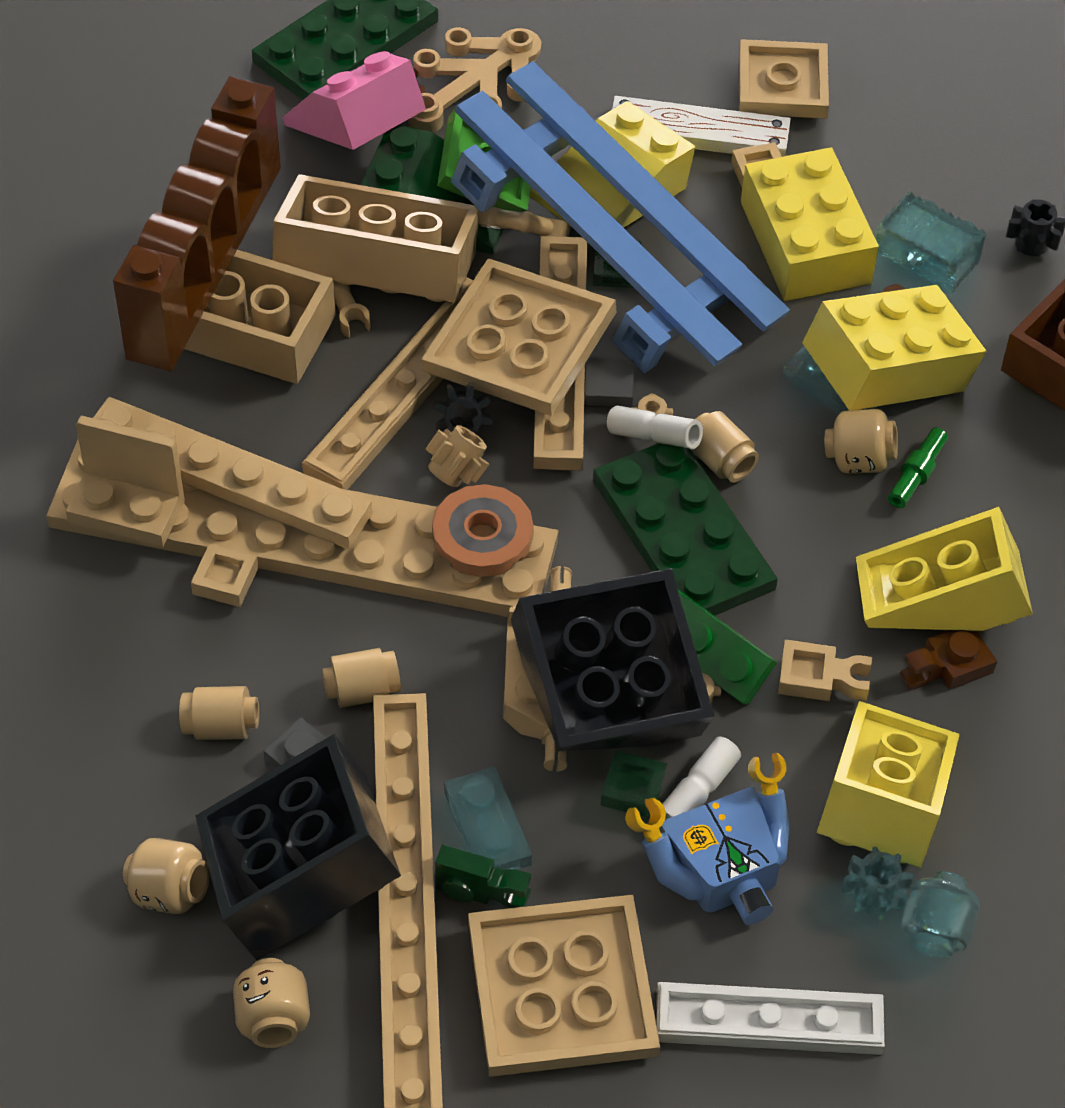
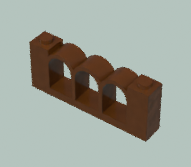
M229 76L211 107L212 118L205 120L195 137L190 153L189 165L184 164L180 166L171 178L164 197L162 213H154L145 223L137 246H132L113 279L126 360L172 372L281 169L274 87Z

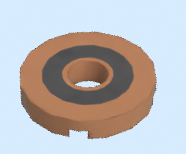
M482 484L466 486L449 494L437 507L433 518L432 535L435 550L441 558L443 555L446 560L451 562L452 568L464 574L483 577L502 574L512 569L513 563L517 562L520 558L522 561L527 556L533 540L534 525L531 511L519 496L502 487ZM484 524L493 527L496 532L488 537H478L472 534L470 530L477 525Z

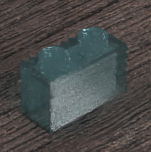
M908 192L878 224L875 239L879 246V254L953 293L961 281L963 282L965 277L969 275L970 271H973L975 265H978L986 233L983 229L979 230L976 225L968 220H961L960 217L954 218L951 212L946 213L943 208L939 209L934 202L928 199H921L920 196L915 197L912 192Z

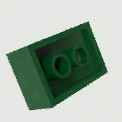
M397 125L383 134L361 185L474 205L469 199L437 186L445 139L433 132L403 125ZM478 224L476 251L494 254L504 228H487Z

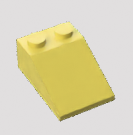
M629 101L619 105L596 120L672 196L686 189L696 146ZM572 146L557 161L623 228L643 216ZM533 188L531 189L530 198L563 221H566Z
M1000 507L856 557L864 621L868 628L984 631L1002 624L1012 623L1017 619L1033 614L1020 553Z
M859 701L816 833L830 837L841 845L857 846L881 854L892 862L908 863L921 868L940 817L960 734Z

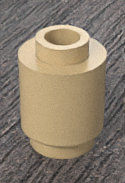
M715 411L710 414L703 413L695 419L699 420L702 424L703 436L698 447L690 450L719 478H727L733 483L745 478L754 469L759 460V454L754 450V442L721 411Z
M380 648L331 656V667L322 669L327 700L337 698L339 708L374 702L373 695H389L390 693L401 692L399 669L393 650L381 652Z
M247 686L195 687L193 692L182 693L180 698L179 720L181 732L183 735H194L196 740L248 739L250 729L258 728L259 725L258 697H250Z

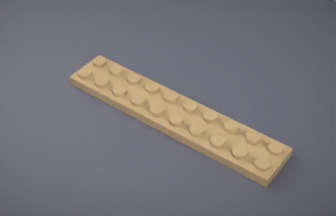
M79 440L76 442L46 515L49 528L198 557L204 556L209 543L256 555L258 568L506 617H508L509 608L517 605L520 597L545 592L558 543V530L534 525V535L530 551L522 561L520 558L512 564V569L502 574L479 577L464 574L452 568L451 562L446 560L443 555L441 558L435 550L432 535V522L437 509L435 506L346 490L371 500L373 510L372 515L351 548L346 549L182 482L185 502L164 547H159L68 523L66 509L85 473ZM483 524L473 527L470 532L478 537H488L494 534L496 530L489 525Z

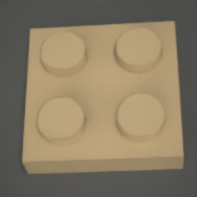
M740 39L739 111L772 116L827 119L829 109L827 43Z

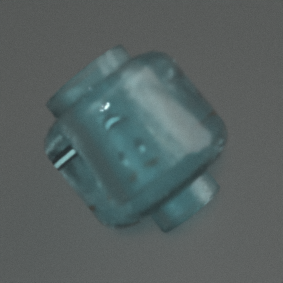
M938 871L934 877L922 878L913 883L901 923L903 932L911 939L910 945L913 949L931 957L949 959L953 957L954 952L963 951L970 946L981 902L978 896L966 887L967 880L955 873Z

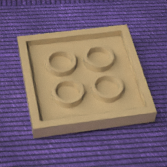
M488 258L421 358L423 372L464 386L469 382H473L475 390L553 416L617 313L616 300Z
M633 895L468 913L469 935L489 1077L659 1057L660 1043Z

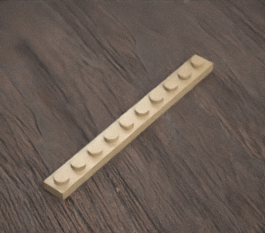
M426 693L373 695L376 806L401 874L399 878L378 890L384 1108H443Z

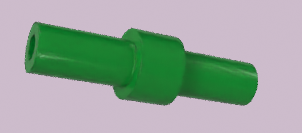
M932 428L920 448L912 451L901 466L902 475L888 496V501L894 507L904 508L917 487L925 484L936 468L935 459L948 440V435L943 429Z

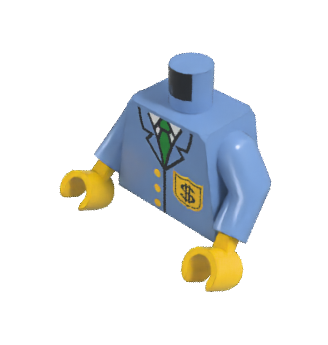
M772 753L774 771L768 778L760 771L759 757H753L749 762L748 772L750 777L755 782L761 784L762 791L758 794L754 787L751 786L669 819H666L665 808L659 800L655 798L645 799V806L650 812V820L647 824L641 820L637 808L628 809L625 816L626 824L635 832H643L645 838L642 841V846L660 884L687 900H696L700 907L709 913L734 904L746 925L758 923L772 913L773 906L765 891L770 890L776 885L779 868L787 860L790 831L784 790L778 789L777 782L786 773V762L779 753Z

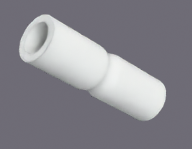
M618 405L610 410L607 417L609 432L625 437L653 440L657 443L695 449L700 444L703 436L701 422L690 418L655 414L651 411Z
M724 737L715 738L690 769L688 777L682 779L663 802L666 819L702 806L707 801L709 793L719 786L741 758L739 748L732 741Z

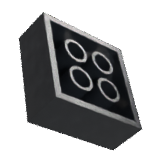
M672 568L519 598L511 617L512 627L523 668L558 751L646 747L698 737L703 734L715 717Z
M335 734L195 815L222 920L256 960L277 948L285 946L294 938L323 921L331 919L342 910L371 893L382 889L385 885L401 876L366 775Z

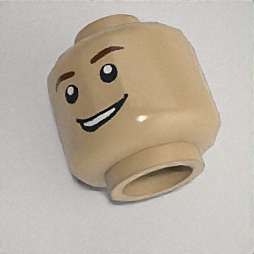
M878 409L842 411L835 419L834 428L825 430L824 445L826 457L835 458L839 470L846 474L883 472L887 469L890 460H896L898 456L896 422L888 421L886 414Z
M148 838L137 847L134 853L128 856L123 867V880L127 885L130 898L137 906L144 909L170 914L185 913L195 903L203 899L209 885L210 874L208 864L203 860L201 852L190 843L162 838Z
M264 958L256 961L235 979L233 988L235 1023L240 1033L252 1040L254 1044L265 1048L285 1046L292 1043L297 1035L308 1025L310 1008L307 981L302 971L296 967L286 964L280 959Z

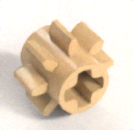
M456 426L452 432L449 429H445L444 432L438 430L425 448L433 455L428 468L439 480L452 487H458L462 481L468 485L471 481L476 483L489 466V463L481 458L487 446L478 435L463 426Z

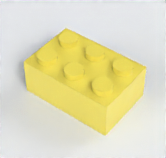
M832 147L745 164L741 204L784 302L872 284L879 246Z
M938 285L822 301L802 342L849 411L964 392L987 352Z

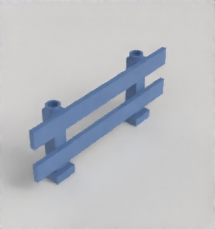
M534 61L509 74L506 82L543 117V119L523 130L483 90L456 106L455 112L492 149L484 153L475 144L463 151L451 183L483 213L496 205L505 184L521 176L654 307L648 313L639 305L628 311L612 339V342L630 360H634V364L644 374L658 364L668 343L680 334L714 367L738 351L742 343L711 314V312L729 300L763 332L788 315L790 309ZM571 145L704 275L684 287L551 156Z

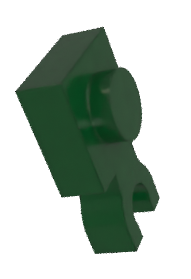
M442 844L435 861V889L443 891L448 897L460 902L474 900L488 904L490 898L508 908L526 907L531 894V889L528 888L531 874L515 869L494 867V859Z

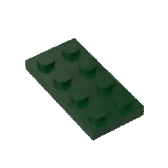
M327 0L253 48L252 61L297 97L304 100L312 92L327 85V80L331 76L340 72H351L364 65V60L374 53L386 51L391 54L438 22V8L427 0Z
M658 443L593 469L594 484L650 570L655 572L672 568L678 590L714 616L776 590L777 576L690 449Z

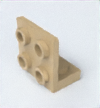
M80 416L76 423V430L85 473L66 509L68 523L164 547L185 502L176 441L156 431L146 432L118 425L108 419L98 420Z

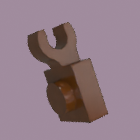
M949 630L927 638L924 648L907 654L905 660L910 667L901 670L900 675L910 690L920 688L939 678L943 679L950 690L993 674L997 660L977 631Z

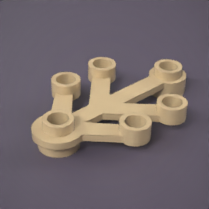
M456 27L448 30L445 34V50L449 55L454 57H462L468 53L491 55L486 59L440 58L439 54L432 49L417 51L413 59L414 68L418 71L419 77L433 78L436 75L460 77L434 95L421 93L426 110L408 119L409 126L433 133L437 132L443 126V110L479 85L480 91L483 90L502 109V101L497 96V73L506 66H510L513 73L528 63L535 62L541 53L542 44L539 36L531 30L515 28L506 31L501 37H471L467 29ZM507 83V96L514 101H525Z

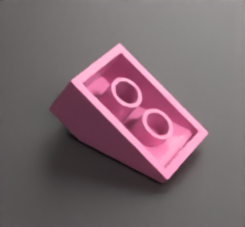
M383 51L368 56L364 60V65L351 72L345 71L331 76L327 80V85L312 92L284 115L282 119L287 127L354 150L426 110L411 61Z

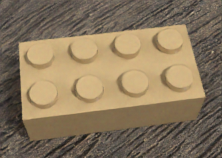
M299 174L273 221L272 260L333 278V281L344 285L355 284L378 288L386 293L400 292L422 296L435 302L449 301L456 303L476 255L479 209L475 205Z
M237 250L184 349L298 384L336 316L333 278Z

